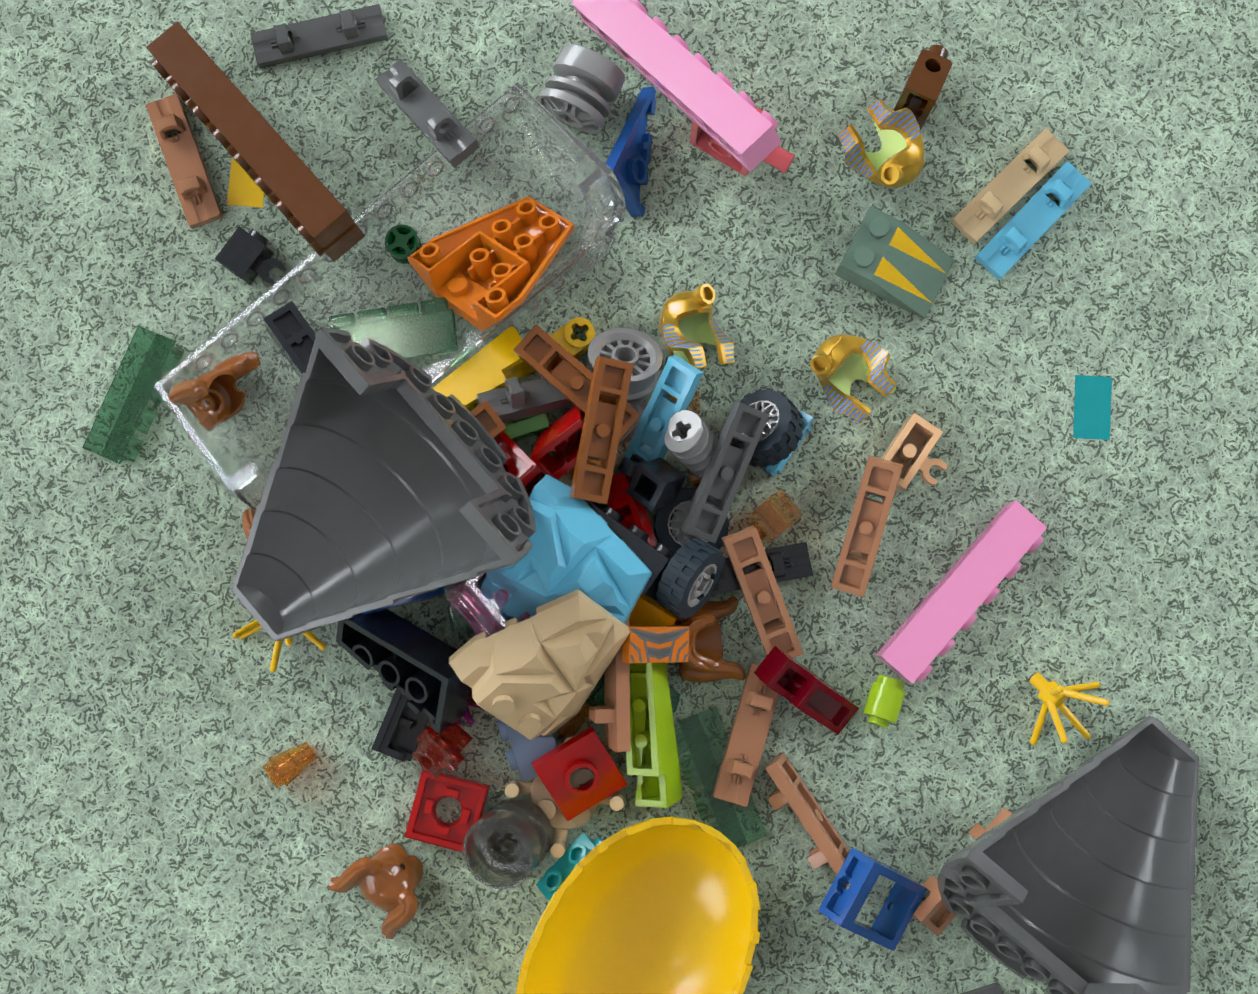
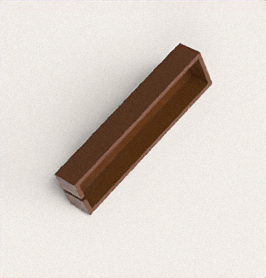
M178 21L146 47L155 58L151 62L152 66L320 257L326 253L335 262L365 237L346 209Z

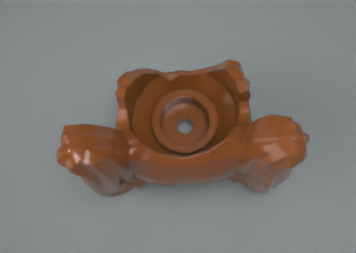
M249 351L230 357L217 364L212 370L200 375L197 379L176 384L170 390L168 398L173 404L186 405L194 416L199 419V424L210 432L219 423L225 422L242 410L246 392L238 390L236 381L261 365L257 352Z
M731 596L724 601H707L691 618L681 619L677 617L675 621L676 626H689L688 662H679L678 673L681 678L690 682H710L723 679L745 680L746 673L741 664L728 662L722 658L723 647L718 619L730 616L736 611L738 599L735 596Z
M389 844L377 851L372 858L363 857L353 862L342 872L340 877L331 878L328 888L331 891L345 893L355 886H359L366 900L388 913L381 929L386 939H393L398 930L408 924L417 912L418 900L415 897L414 891L422 878L423 865L416 856L409 855L400 844Z

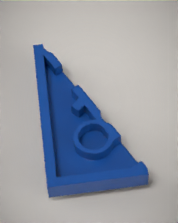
M653 86L642 88L602 170L606 180L631 217H642L645 213V206L639 203L640 186L648 184V164L651 155L652 135L650 133L646 134L648 115H655L656 90Z

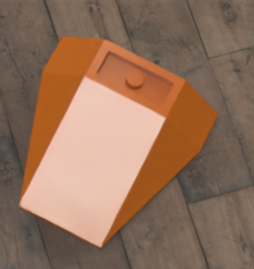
M527 196L432 238L407 258L438 301L483 331L498 323L524 302L575 228L572 222Z

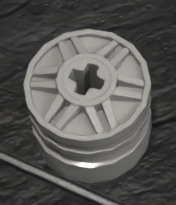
M566 44L562 47L553 65V72L556 76L547 78L545 82L546 88L541 90L538 102L545 111L561 122L585 132L598 133L603 129L605 124L604 118L610 114V106L607 102H613L617 99L625 82V75L616 64L600 53L579 45Z

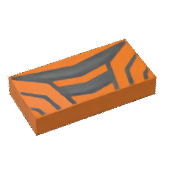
M628 626L630 634L622 646V663L688 662L689 626Z

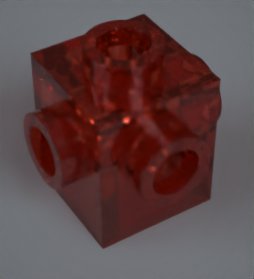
M456 722L440 734L428 725L416 738V741L420 744L411 756L419 762L423 769L429 771L437 779L446 769L452 773L466 758L461 752L473 738Z

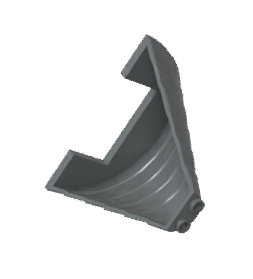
M320 328L315 334L316 339L306 373L301 375L276 461L271 464L260 505H257L248 540L231 588L238 597L239 603L248 609L260 624L263 632L270 636L273 641H280L311 631L319 626L352 618L362 612L392 605L398 600L434 591L442 586L475 578L484 572L515 565L528 554L533 546L528 538L536 532V526L528 494L521 479L511 473H507L503 465L508 458L485 427L454 395L451 394L446 397L431 388L433 385L432 377L414 363L369 338L361 344L350 341L352 336L349 331Z
M1153 716L1145 717L1138 724L1115 739L1110 746L1084 761L1079 768L1049 786L1045 792L1018 808L1010 817L982 834L975 842L949 857L945 866L943 865L937 881L941 899L947 910L963 917L960 927L981 948L1022 979L1028 975L1034 980L1047 983V994H1187V992H1190L1191 895L1195 894L1199 756L1184 741L1172 734L1159 719Z

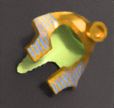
M878 99L867 111L874 121L876 131H878V136L882 142L881 149L874 153L865 151L863 140L854 126L849 125L838 135L843 143L845 163L848 167L876 184L888 188L903 187L912 183L919 176L925 164L921 130L916 117L910 109L903 108L894 111L888 108L882 99Z
M710 284L699 285L695 291H684L674 294L663 304L659 317V331L670 356L678 355L696 368L707 367L704 350L700 343L716 346L720 365L735 362L733 339H730L721 330L711 315L714 309L711 303L715 300V291Z
M843 334L831 336L818 347L810 362V367L816 373L834 413L851 417L858 423H861L872 410L853 395H850V387L855 380L868 382L869 385L884 397L889 393H894L897 383L889 377L886 370L890 359L889 353L876 343L861 337Z

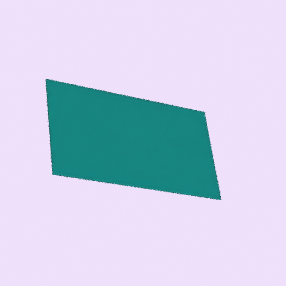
M1075 375L1073 438L1110 440L1112 377Z

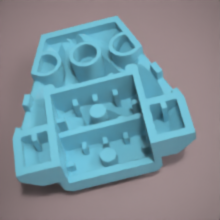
M546 474L535 485L529 496L536 526V532L528 538L533 544L532 548L515 565L486 572L487 576L482 583L479 599L508 616L527 619L537 614V607L579 589L625 624L648 583L652 572L622 539H619L609 528L608 523L585 500L570 497V486Z

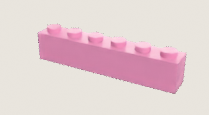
M1016 500L1007 503L880 649L876 656L906 683L913 684L916 680L919 683L923 681L933 669L930 663L938 654L941 657L944 656L955 644L952 638L960 628L965 631L976 620L978 615L974 612L982 603L985 605L989 604L1000 591L997 586L1004 577L1010 579L1020 569L1022 564L1019 560L1026 552L1033 553L1044 540L1041 535L1047 527Z

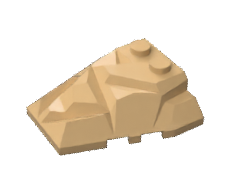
M579 589L537 607L536 615L519 623L516 617L506 621L505 629L488 637L485 631L473 636L449 657V664L461 682L472 688V698L476 704L529 740L540 735L553 734L578 714L630 634L627 625Z

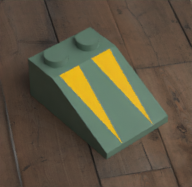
M870 206L835 275L925 319L954 259L902 221Z

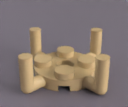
M572 734L567 736L564 742L568 741L576 735ZM586 767L577 768L571 773L569 783L575 788H580L581 784L586 783L591 778L592 780L594 779V773ZM539 776L535 777L533 782L512 780L505 787V794L509 798H514L517 795L531 796L532 805L537 816L546 824L555 827L551 854L555 858H560L564 855L568 829L587 823L595 813L598 804L610 806L615 811L621 810L624 806L623 795L616 792L567 821Z

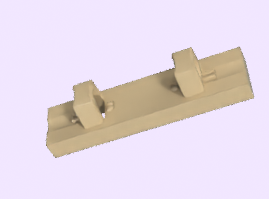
M1045 128L951 220V223L975 245L1070 150ZM1028 159L1037 168L1036 173L1024 160Z

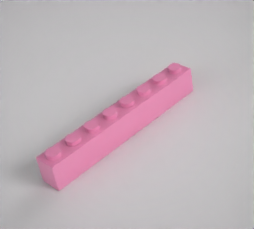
M574 0L572 2L580 18L590 29L747 170L751 172L782 143L775 130L778 124L767 111L764 110L762 113H759L755 109L754 102L745 92L740 91L737 94L732 89V83L723 73L719 71L717 74H714L710 70V64L701 54L696 53L692 55L686 42L677 34L673 37L669 35L667 27L658 17L654 16L651 19L647 16V10L638 0Z

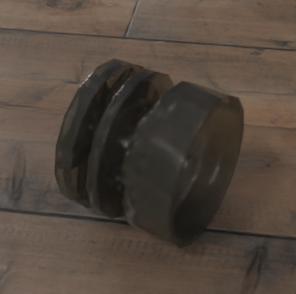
M514 797L501 800L469 828L463 840L462 854L466 867L476 880L487 887L499 890L516 887L546 858L552 847L553 831L549 818L539 806L527 799Z

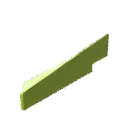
M630 663V751L626 752L627 775H637L635 806L668 808L683 798L666 663Z

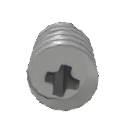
M688 410L676 412L669 420L664 436L665 445L693 475L703 477L719 438L700 419L698 414Z

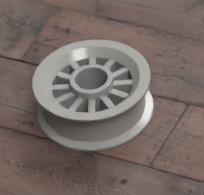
M615 328L606 330L593 338L588 347L589 361L586 366L587 369L593 373L595 360L598 356L633 363L627 401L641 399L654 391L660 378L659 369L663 362V353L659 344L652 337L635 329Z

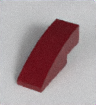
M776 646L773 647L754 672L767 687L789 700L797 709L837 735L859 709L844 695Z

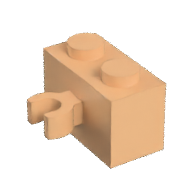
M913 413L905 420L881 456V459L903 464L896 488L897 493L907 488L917 471L920 472L921 479L926 484L936 485L938 481L931 477L929 473L930 468L935 466L939 470L944 471L948 467L941 459H929L927 457L943 431L916 413Z

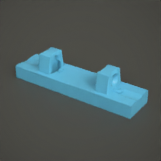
M1067 161L974 258L1000 280L1092 183ZM1047 194H1052L1060 202L1059 206Z
M678 355L669 356L624 457L626 456L630 459L632 454L635 453L645 461L659 457L665 458L668 448L665 445L664 436L669 420L676 412L687 409L704 372L690 365ZM667 395H672L675 398H677V402L667 397Z

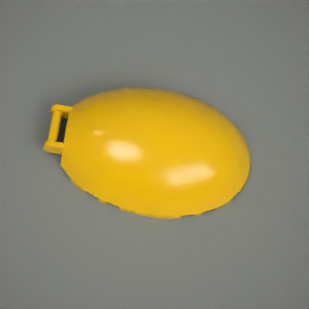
M672 816L653 818L623 828L598 844L578 862L553 894L528 944L518 977L516 994H743L753 969L751 963L755 945L759 944L758 910H761L757 884L753 880L747 860L736 845L721 832L694 819Z

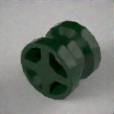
M405 224L393 226L385 236V246L396 262L401 264H410L407 257L422 247L416 231Z

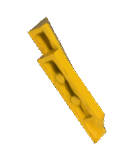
M510 326L433 387V389L446 397L451 394L454 395L471 411L478 406V393L505 387L506 379L514 377L520 379L535 371L513 352V349L520 343L522 338L515 327Z

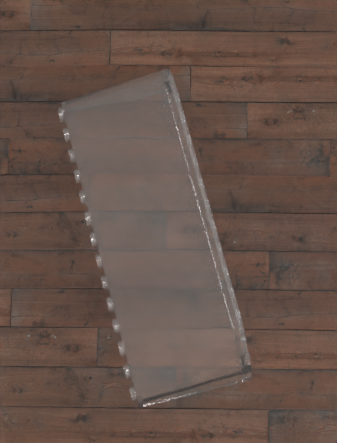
M518 82L464 126L480 146L470 156L453 168L442 154L435 150L353 219L365 237L338 260L333 262L326 253L320 257L314 251L154 385L229 491L252 509L256 510L257 505H260L272 462H275L300 382V377L266 331L263 321L264 317L293 301L315 334L320 328H333L349 331L352 336L350 341L359 344L363 343L367 338L376 341L400 354L432 377L433 385L431 388H433L510 326L515 327L517 332H519L590 272L604 258L616 239L612 235L617 223L624 221L626 204L623 191L613 170ZM527 196L572 222L575 228L524 302L498 323L483 331L438 301L412 265L396 262L385 246V236L393 226L405 224L412 227L423 246L432 238ZM249 351L258 353L261 365L236 381L238 390L246 392L242 410L225 422L219 423L210 432L199 424V419L194 416L186 405L173 404L169 400L168 394L176 384L197 379L200 375L207 373L217 364L230 357Z

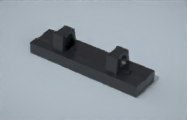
M807 542L765 550L767 558L770 559L772 564V571L776 582L813 576ZM729 557L725 558V566L720 581L711 595L741 590ZM747 566L744 569V573L757 569L760 566Z

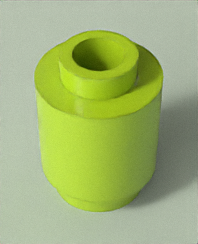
M878 675L876 682H872L863 711L864 715L869 716L868 723L888 729L889 723L897 724L906 693L903 691L904 682Z

